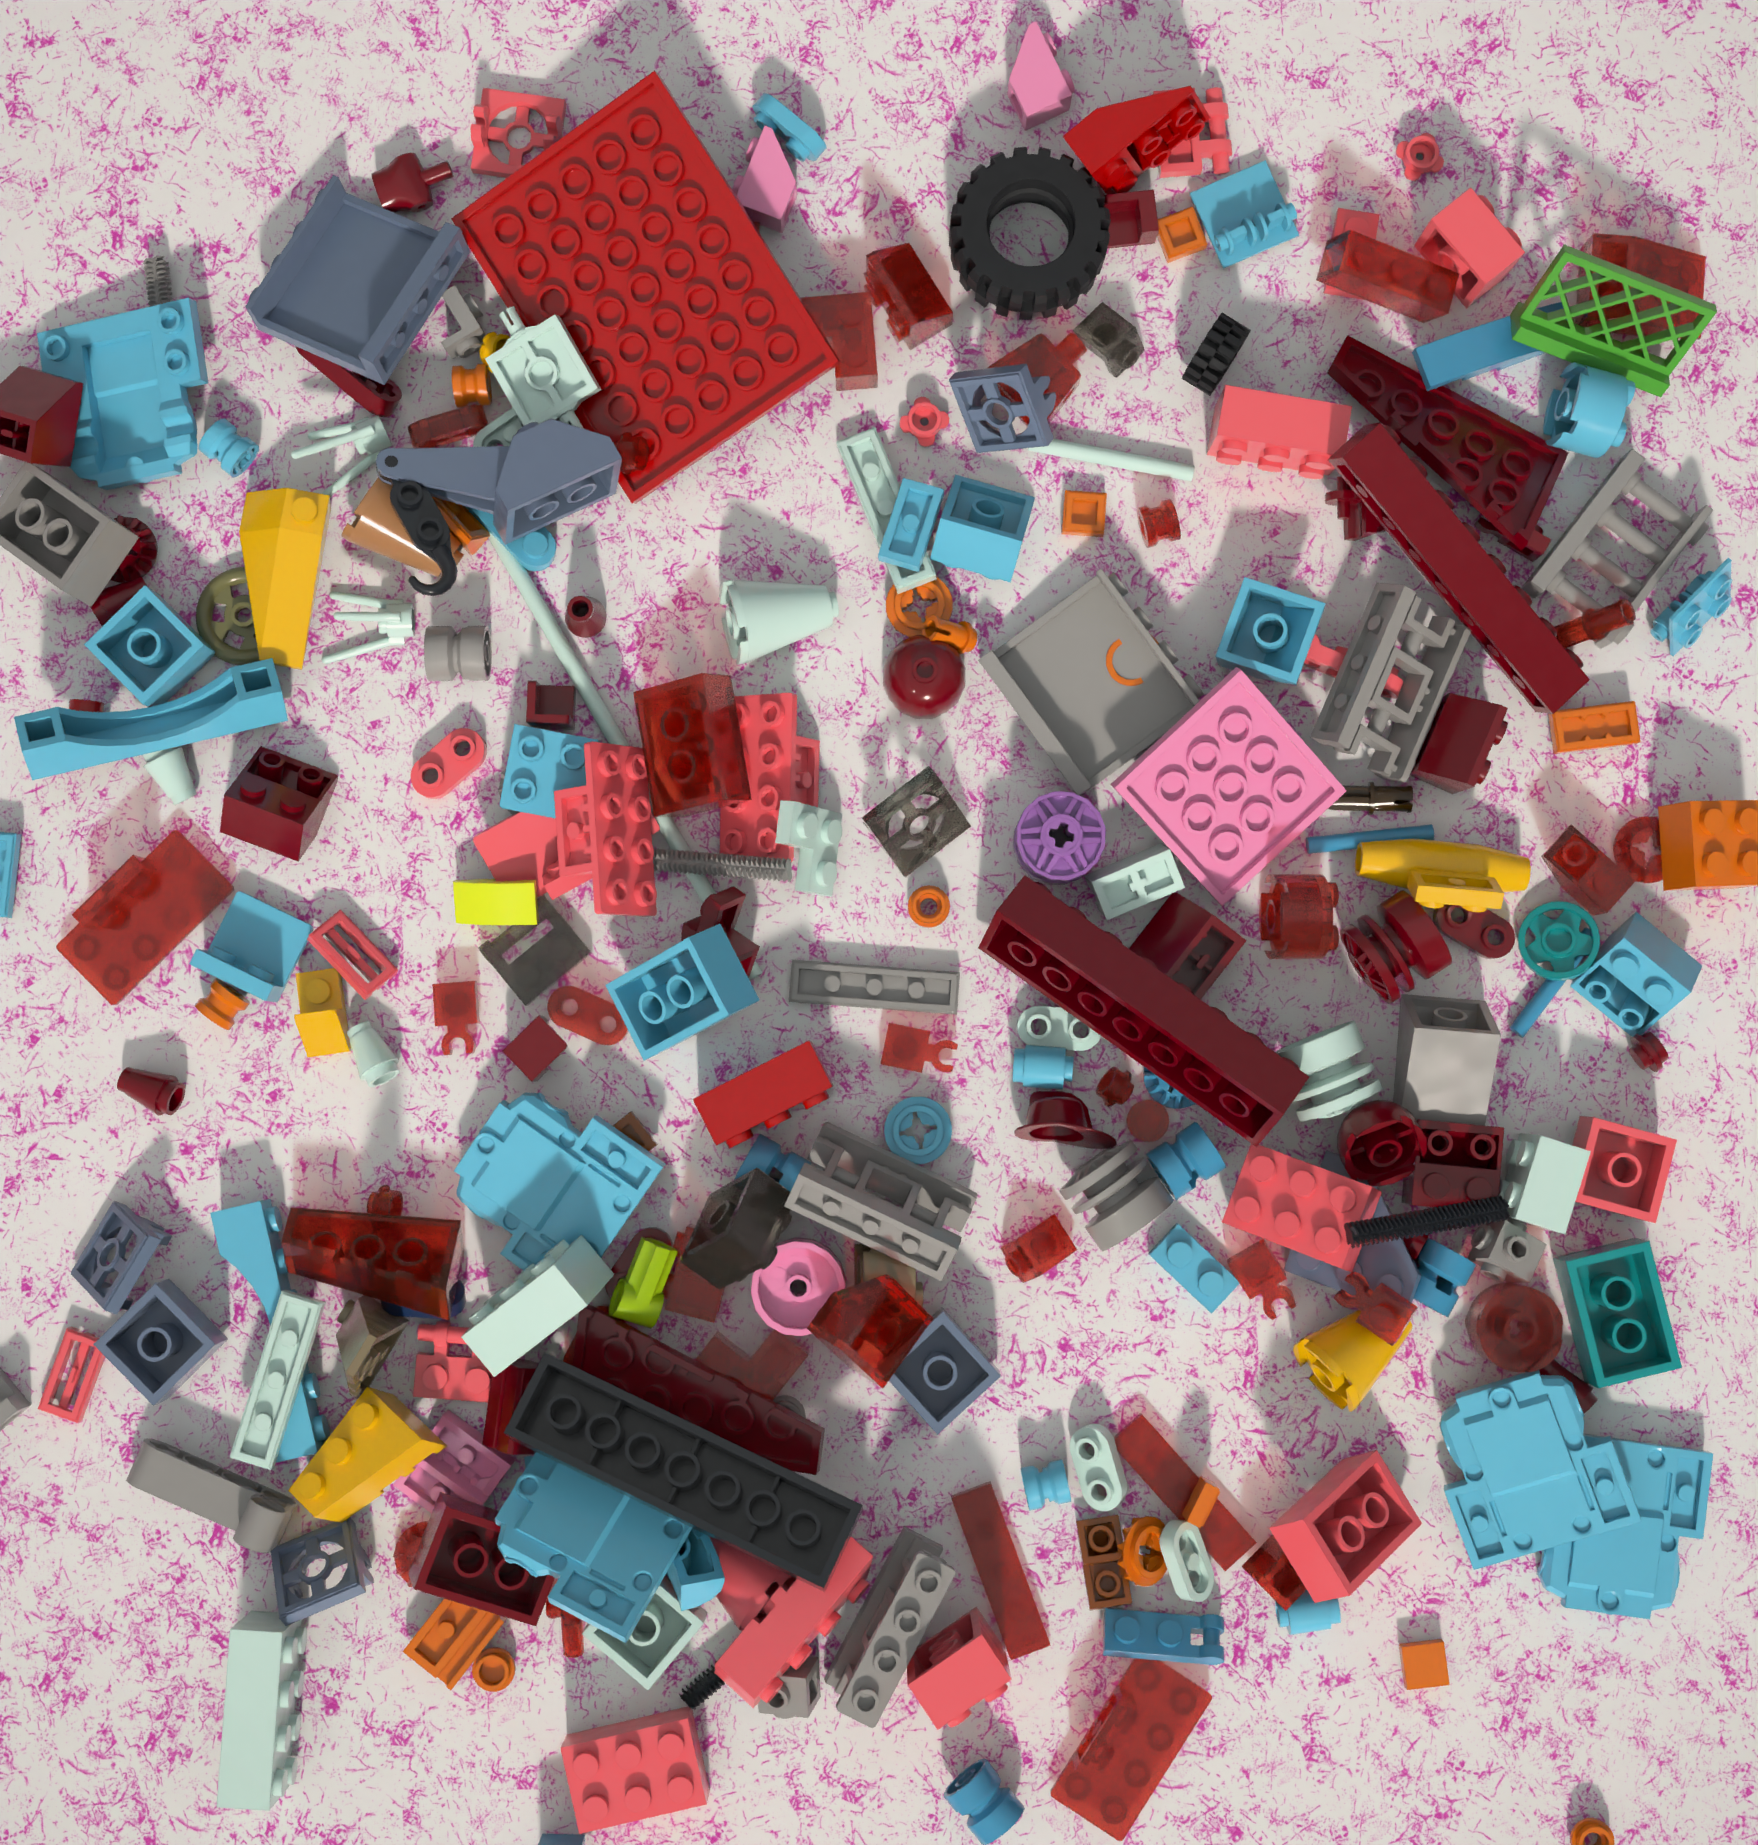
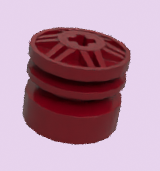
M1404 890L1397 892L1377 906V914L1382 926H1379L1365 914L1357 919L1359 929L1349 924L1339 930L1350 962L1358 975L1388 1004L1400 998L1399 988L1405 992L1415 988L1409 968H1412L1424 979H1429L1452 964L1451 954L1441 933L1421 905L1415 902L1414 898Z

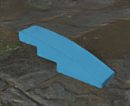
M1562 302L1536 309L1549 313L1563 309ZM1510 316L1422 345L1415 348L1412 354L1426 390L1430 391L1459 379L1464 381L1497 369V371L1545 354V352L1512 340Z

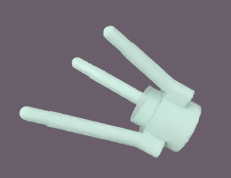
M376 415L371 418L365 417L356 422L310 432L308 434L310 440L336 437L294 450L291 453V457L298 459L352 441L360 455L368 452L369 456L336 480L322 493L332 496L372 464L376 463L379 452L391 447L392 443L380 417Z
M330 592L329 596L333 600L379 608L378 612H335L333 615L334 619L378 621L379 633H387L388 637L322 657V662L329 664L388 646L405 645V637L415 636L413 603H404L403 599L387 600L351 593Z

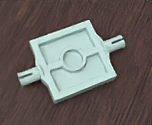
M514 306L505 309L507 313L502 311L499 317L504 322L511 337L501 349L485 358L523 426L531 422H538L540 424L549 419H554L583 428L574 411L583 401L602 389L560 316L554 314L539 325L525 327Z

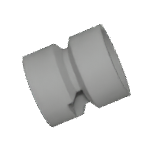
M428 626L424 638V663L427 679L429 681H453L459 672L463 679H468L469 681H488L492 664L491 638L488 626H467L462 628L459 634L455 632L452 626Z

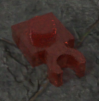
M477 981L432 984L435 1026H447L448 1033L443 1037L441 1043L443 1054L452 1055V1043L456 1038H462L465 1041L466 1054H474L476 1041L474 1036L468 1032V1024L480 1023Z
M889 1023L880 1064L922 1073L924 1061H928L941 1072H952L953 1066L942 1064L938 1055L944 1048L957 1050L958 1044L950 1040H943L935 1045L929 1044L930 1031Z
M1264 1239L1227 1259L1229 1268L1249 1299L1259 1294L1263 1296V1309L1270 1319L1277 1318L1276 1311L1271 1305L1275 1299H1284L1291 1309L1296 1307L1292 1291L1286 1286L1278 1284L1287 1279L1286 1272Z
M1352 1271L1347 1275L1345 1281L1354 1286L1356 1295H1350L1341 1289L1336 1293L1334 1299L1343 1307H1356L1361 1313L1356 1322L1393 1346L1402 1335L1418 1307L1383 1283H1380L1374 1291L1371 1290L1366 1278L1360 1273Z

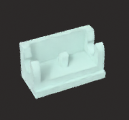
M1161 843L1084 875L1088 887L1093 891L1097 900L1096 906L1106 920L1115 918L1185 888L1171 850Z

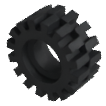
M1221 313L1194 354L1181 379L1211 396L1251 330L1226 314Z

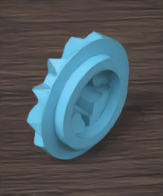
M910 1097L900 1101L891 1109L885 1121L884 1135L892 1153L915 1164H926L934 1161L945 1152L951 1140L952 1126L947 1112L939 1103L926 1097ZM913 1112H917V1117L920 1118L922 1124L936 1125L937 1129H932L924 1134L922 1149H919V1144L914 1136L899 1135V1132L906 1131V1128L912 1126Z

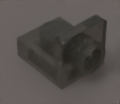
M1103 302L1073 330L1076 339L1105 362L1109 373L1115 378L1126 369L1132 367L1144 352V346L1136 327Z

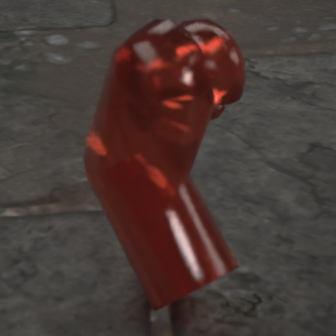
M547 1598L546 1616L550 1619L561 1618L563 1655L568 1658L581 1656L584 1653L582 1620L549 1603Z

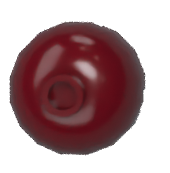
M915 635L901 641L889 653L883 667V687L889 700L901 713L915 719H933L947 712L959 702L965 688L966 668L959 652L952 645L937 640L930 641L929 638L923 635Z
M1375 1100L1365 1102L1354 1108L1343 1119L1337 1135V1149L1341 1162L1351 1179L1358 1181L1357 1178L1367 1180L1370 1186L1380 1187L1396 1183L1409 1176L1416 1169L1413 1164L1415 1157L1421 1153L1424 1158L1427 1152V1138L1408 1109L1392 1101Z

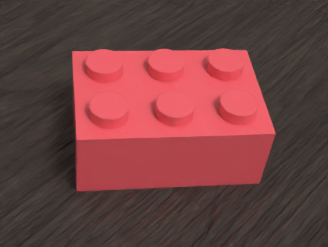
M1225 385L1214 407L1207 455L1216 456V461L1222 464L1239 465L1241 461L1258 463L1257 468L1263 471L1281 472L1282 468L1299 470L1298 474L1305 478L1322 479L1324 475L1329 476L1335 469L1328 459L1347 441L1352 406Z
M1251 1143L1222 1223L1346 1271L1353 1272L1362 1246L1360 1244V1247L1357 1248L1355 1245V1248L1352 1249L1351 1244H1347L1344 1224L1373 1218L1382 1191L1261 1145L1256 1147Z
M1374 1450L1342 1459L1269 1529L1313 1601L1317 1603L1350 1596L1422 1522L1379 1452Z
M977 1607L918 1646L907 1666L908 1686L937 1730L946 1724L950 1728L960 1724L971 1714L969 1708L982 1699H985L986 1702L995 1700L1008 1689L1006 1683L1012 1680L1006 1650Z
M689 1706L567 1734L562 1743L561 1753L579 1834L707 1805L710 1787L693 1710Z

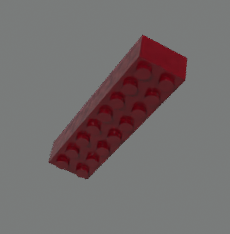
M1026 875L1023 876L997 909L978 947L1256 1147L1282 1118L1309 1079V1076L1302 1072L1295 1062L1275 1053L1264 1045L1257 1035L1244 1031L1230 1021L1223 1011L1216 1007H1210L1196 997L1185 984L1172 980L1158 970L1151 960L1131 951L1122 944L1116 935L1103 931L1089 921L1082 911L1075 907H1069L1052 895L1051 891L1044 884L1034 882Z

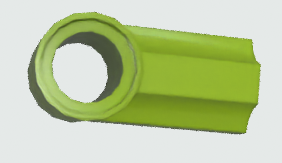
M641 1237L625 1280L621 1279L613 1291L609 1304V1315L651 1329L654 1327L663 1307L664 1294L662 1291L678 1251L664 1242L653 1238Z

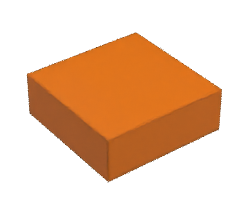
M1193 206L1158 219L1159 232L1157 238L1167 263L1206 249L1208 244Z
M1065 490L1061 534L1103 537L1107 493Z
M1200 1476L1182 1512L1187 1522L1199 1528L1204 1526L1220 1493V1489L1213 1481Z
M1442 1639L1399 1644L1403 1682L1407 1690L1450 1685L1445 1646Z

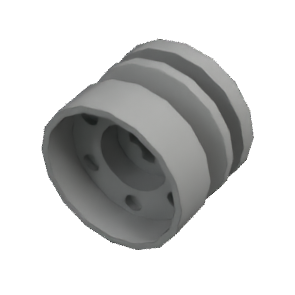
M1132 1140L1116 1147L1107 1148L1088 1160L1074 1172L1070 1180L1059 1190L1065 1200L1081 1192L1085 1194L1071 1208L1075 1214L1082 1213L1093 1207L1097 1211V1214L1088 1222L1085 1229L1101 1251L1110 1249L1136 1233L1165 1211L1174 1201L1158 1177L1138 1183L1135 1177L1148 1164L1145 1158L1142 1157L1126 1166L1124 1162L1138 1150Z

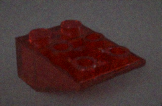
M1593 233L1580 248L1582 252L1703 299L1706 256L1636 236ZM1579 266L1578 278L1586 276L1585 269ZM1613 279L1596 284L1600 297L1624 291L1623 284ZM1590 286L1577 290L1576 304L1594 299ZM1654 295L1634 299L1637 312L1662 305L1661 299ZM1628 301L1603 308L1607 321L1631 314ZM1689 309L1671 314L1675 327L1691 323L1699 315V313ZM1597 310L1575 316V324L1582 327L1601 323ZM1666 316L1641 323L1644 336L1669 329ZM1635 325L1611 332L1615 334L1638 335Z

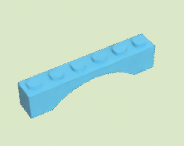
M273 658L230 667L218 678L202 688L176 700L148 708L121 712H88L55 707L14 717L21 750L32 780L288 721Z
M266 1199L210 1213L219 1254L235 1266L253 1286L265 1308L271 1326L281 1291L288 1290L298 1293L296 1289L291 1290L287 1273L292 1271V1263L287 1248H281L278 1231H282V1219L278 1207H272L271 1199ZM308 1362L276 1463L315 1454L330 1436L326 1416L324 1414L319 1415L316 1398L320 1397L319 1381L314 1372L310 1373Z

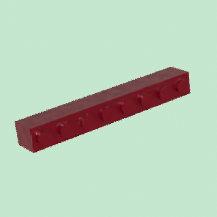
M1380 422L1364 425L1328 461L1459 620L1471 630L1473 637L1534 711L1554 714L1590 680L1581 669L1583 662L1572 650L1564 648L1556 639L1558 635L1556 628L1547 619L1539 617L1530 607L1532 604L1530 596L1519 586L1512 585L1504 575L1507 570L1503 563L1496 556L1487 554L1478 543L1481 539L1477 531L1470 524L1459 520L1452 511L1454 504L1451 499L1441 490L1433 488L1426 479L1428 473L1425 467L1417 459L1409 458L1399 446L1401 439L1390 426L1382 425Z

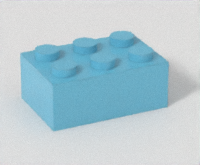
M721 924L684 939L605 985L644 1061L678 1045L759 1001Z

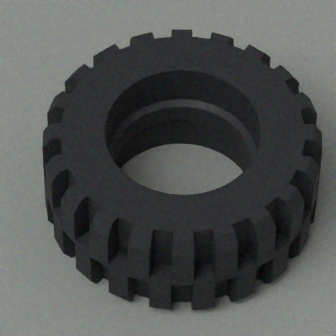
M1027 147L1014 148L1013 156L1006 158L1003 152L991 156L990 165L987 168L979 164L971 172L970 182L962 183L957 192L956 204L952 207L949 231L950 259L953 269L960 273L959 282L966 291L972 289L976 293V302L984 308L990 302L996 306L995 314L1004 317L1008 316L1009 311L1020 312L1019 320H1032L1033 313L1041 312L1043 318L1055 316L1057 308L1060 306L1068 310L1077 303L1080 294L1086 295L1092 288L1096 276L1100 274L1110 239L1109 226L1111 219L1109 209L1103 206L1105 195L1101 187H1092L1093 176L1085 167H1082L1079 171L1073 168V158L1065 154L1061 155L1060 160L1050 157L1051 149L1039 147L1038 154H1027ZM1019 203H1035L1045 206L1061 218L1068 230L1066 249L1057 259L1044 265L1022 266L1015 264L999 254L991 243L990 225L993 218L1005 208Z

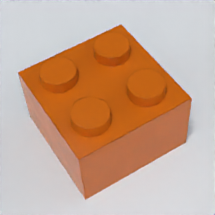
M1758 800L1686 801L1658 806L1663 891L1737 889L1758 886Z

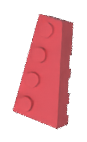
M850 1537L825 1592L792 1577L794 1582L790 1587L786 1583L779 1586L762 1610L766 1614L761 1619L757 1616L754 1617L715 1663V1674L752 1708L761 1699L766 1704L770 1702L784 1684L780 1677L790 1666L797 1670L812 1653L813 1649L809 1644L819 1633L826 1637L840 1621L842 1616L837 1612L848 1600L852 1604L856 1603L868 1589L870 1584L866 1579L868 1578L873 1555L854 1538Z

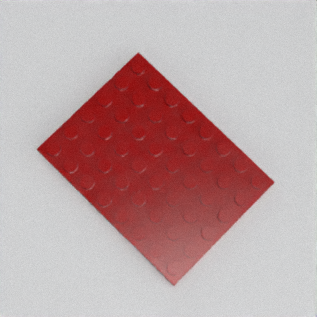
M655 70L451 218L455 226L460 227L468 247L507 308L515 307L525 327L539 325L554 314L560 316L602 389L583 401L574 412L584 429L611 438L622 457L618 483L631 503H638L841 363L659 73Z

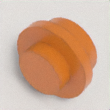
M490 1647L483 1650L474 1660L472 1666L473 1678L477 1685L490 1692L505 1689L513 1680L516 1671L515 1661L511 1654L499 1647Z

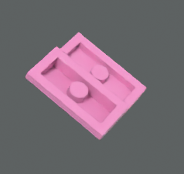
M448 1409L432 1429V1432L447 1447L438 1454L432 1453L415 1465L416 1470L406 1477L400 1476L393 1484V1486L431 1514L440 1492L484 1505L516 1461L510 1454H505L482 1445L483 1434Z

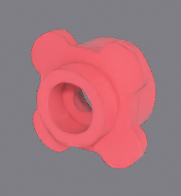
M1423 133L1413 138L1410 142L1402 141L1398 144L1396 155L1404 163V176L1407 179L1416 181L1424 173L1430 171L1437 173L1442 169L1444 160L1439 156V147L1433 135ZM1422 154L1423 160H1418L1416 155Z
M926 397L917 398L909 414L900 419V429L904 433H911L918 438V443L923 447L932 446L935 442V436L940 429H944L949 425L948 414L944 411H939ZM924 418L928 420V424L926 426H923L920 423V421Z

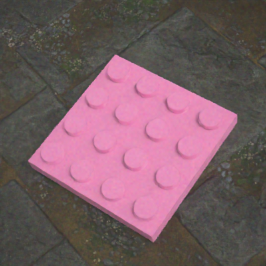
M1237 667L1110 784L1221 906L1229 901L1347 791L1245 673Z

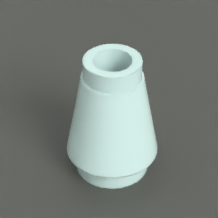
M173 747L142 755L147 763L144 765V768L168 798L172 800L174 805L197 795L182 747Z
M369 1021L359 1023L347 1031L360 1079L366 1080L369 1087L382 1085L400 1073L397 1067L399 1059Z

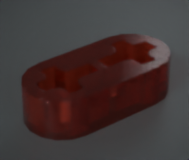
M469 405L418 420L410 424L407 430L413 448H437L476 436L489 423L482 405Z

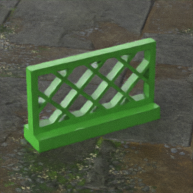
M1564 244L1525 303L1518 302L1511 312V335L1514 341L1568 362H1576L1622 375L1627 380L1633 381L1636 388L1662 397L1670 386L1669 375L1717 313L1716 304ZM1567 262L1583 267L1586 272V276L1563 283L1559 274ZM1612 279L1623 284L1624 291L1603 297L1599 296L1596 284ZM1590 286L1593 300L1569 306L1566 293ZM1647 295H1654L1661 299V306L1637 312L1634 299ZM1560 296L1563 309L1549 313L1536 309L1541 300ZM1628 301L1631 310L1630 315L1607 321L1603 308ZM1688 309L1699 313L1693 322L1677 327L1674 326L1671 314ZM1598 311L1601 323L1589 327L1575 324L1573 317ZM1666 316L1669 329L1644 336L1641 323ZM1635 325L1639 337L1620 342L1612 338L1611 332ZM1669 340L1673 341L1674 348L1666 359L1649 353L1648 346Z

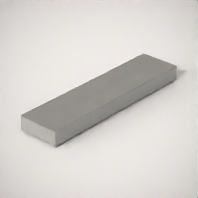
M792 960L789 1002L957 1015L960 972Z

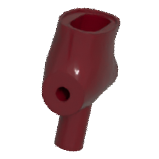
M405 153L397 156L389 165L371 174L382 207L394 213L399 211L420 212L430 208L433 205L430 186L454 177L448 161L423 169L415 153Z

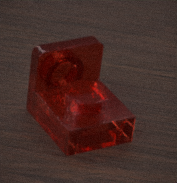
M1053 1214L1018 1238L1003 1245L1001 1250L1005 1255V1263L1012 1274L1019 1277L1021 1282L1025 1283L1047 1272L1077 1251V1248L1056 1215Z

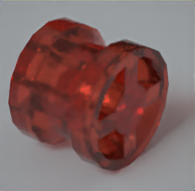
M1171 499L1162 501L1158 507L1149 508L1148 506H1142L1137 508L1138 524L1142 539L1147 548L1156 546L1160 540L1168 539L1172 542L1181 539L1179 520Z

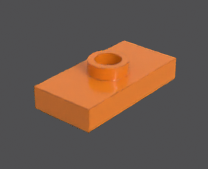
M1635 701L1557 710L1554 714H1548L1553 754L1632 745L1641 742Z

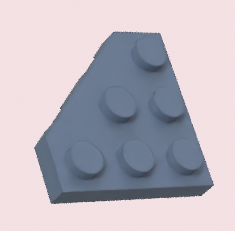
M1326 1150L1320 1167L1351 1179L1339 1155ZM1357 1178L1358 1182L1369 1185L1367 1180ZM1382 1194L1373 1219L1392 1215ZM1394 1237V1241L1389 1239V1242L1385 1240L1384 1243L1380 1241L1379 1244L1375 1242L1374 1245L1370 1243L1369 1246L1365 1243V1246L1361 1247L1353 1272L1330 1265L1292 1249L1284 1267V1270L1404 1316L1408 1315L1421 1278L1415 1261L1400 1237L1397 1241Z

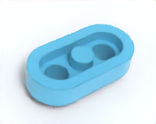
M763 93L752 106L756 114L753 119L761 130H763L764 125L772 128L774 133L787 142L785 144L786 148L798 160L804 162L807 158L811 161H816L826 149L825 142L815 130L770 94Z

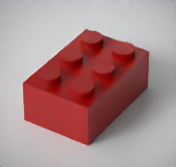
M809 1040L694 1098L693 1101L715 1145L726 1142L730 1149L754 1136L750 1128L764 1122L766 1128L769 1129L792 1117L788 1109L803 1103L807 1110L829 1099L830 1097L826 1090L834 1085L812 1041Z

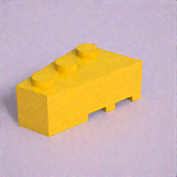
M367 1387L288 1491L315 1518L343 1523L383 1494L385 1487L400 1476L406 1477L416 1470L415 1465L432 1453L438 1454L447 1445L394 1394Z

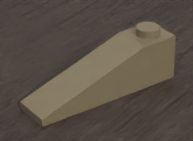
M367 1294L359 1297L356 1302L350 1299L337 1318V1322L342 1325L336 1334V1339L349 1393L356 1399L360 1397L367 1387H370L410 1321L405 1317L387 1313L382 1308L380 1302Z

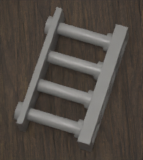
M1631 449L1620 458L1522 586V589L1532 598H1536L1545 590L1550 594L1555 591L1605 629L1594 643L1600 649L1612 642L1618 645L1628 635L1634 626L1629 621L1686 545L1689 543L1694 546L1706 533L1709 525L1705 523V520L1713 511L1712 508L1706 505L1690 517L1640 479L1642 474L1637 470L1645 461V458L1634 449ZM1620 492L1625 495L1628 493L1632 494L1680 531L1666 550L1615 512L1617 507L1612 502ZM1595 525L1600 528L1606 526L1655 563L1641 583L1590 545L1592 540L1587 535ZM1570 557L1575 561L1580 558L1630 596L1616 616L1565 578L1567 573L1561 569Z

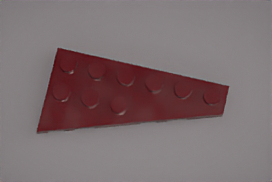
M1347 335L1327 374L1382 424L1390 426L1410 450L1522 551L1532 536L1569 452L1547 445L1546 440L1444 386L1427 391L1420 373Z
M590 1304L579 1312L573 1358L574 1367L784 1468L800 1473L818 1474L820 1471L825 1428Z

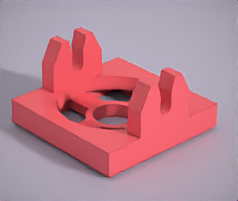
M483 88L481 104H476L473 109L476 124H471L470 128L471 141L474 145L471 162L472 173L507 178L524 166L522 165L523 156L530 153L534 147L546 150L561 139L567 105L565 99ZM510 107H517L515 121L509 123L506 128L490 126L492 120L501 111ZM531 109L537 111L545 119L548 134L535 133L532 126L528 124ZM516 128L527 129L531 133L530 143L520 149L512 147L508 143V136L512 130ZM488 141L504 143L506 149L510 152L508 164L501 162L493 155Z

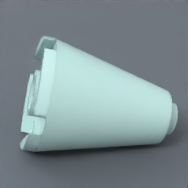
M726 580L721 582L719 588L720 605L728 604L725 610L726 617L721 618L724 635L732 659H737V665L748 663L832 626L833 618L839 615L837 597L834 592L829 593L825 585Z

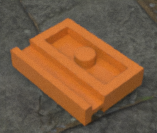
M443 1599L402 1652L433 1677H438L447 1685L448 1689L452 1690L507 1618Z

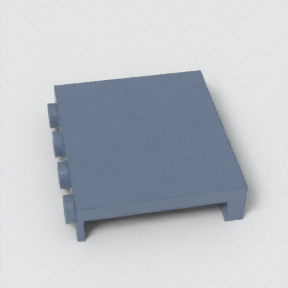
M333 175L325 188L318 192L313 206L303 221L296 225L293 236L281 254L274 258L271 269L259 287H256L250 294L245 308L258 330L385 385L466 260L470 250L460 227L445 222L440 231L434 230L346 193L339 177Z

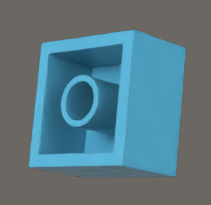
M146 585L84 644L147 707L166 703L215 654V651L157 592Z

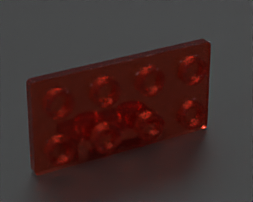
M174 830L146 858L132 855L72 914L79 923L56 945V949L111 1005H118L234 891V886L180 831Z
M1134 1658L1050 1790L1051 1797L1116 1840L1122 1841L1211 1702L1212 1695L1162 1661Z

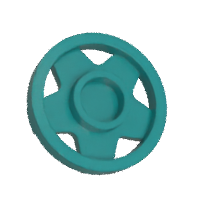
M1549 902L1538 906L1526 916L1519 930L1518 947L1524 963L1534 973L1549 980L1564 981L1580 976L1592 966L1599 952L1600 934L1596 922L1583 908L1569 902ZM1553 910H1564L1557 919H1551L1543 914ZM1581 919L1589 926L1592 936L1580 932ZM1528 928H1530L1536 938L1526 947L1525 936ZM1588 956L1584 963L1574 969L1576 957ZM1549 962L1554 972L1546 970L1537 964Z

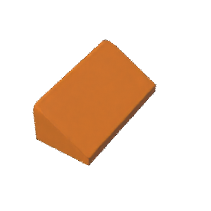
M432 497L448 524L449 530L460 540L461 546L470 555L475 554L490 537L489 532L465 506Z

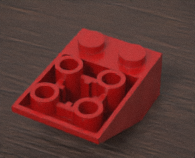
M1190 85L1096 108L1063 135V138L1106 194L1125 193L1135 186L1138 177L1150 167H1158L1169 158L1171 150L1179 143L1196 137L1203 130L1205 122L1210 119V116Z

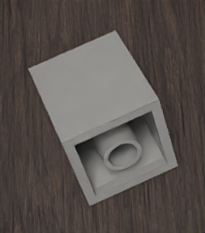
M1401 994L1393 1102L1408 1109L1416 1120L1485 1126L1501 1033L1486 1001Z

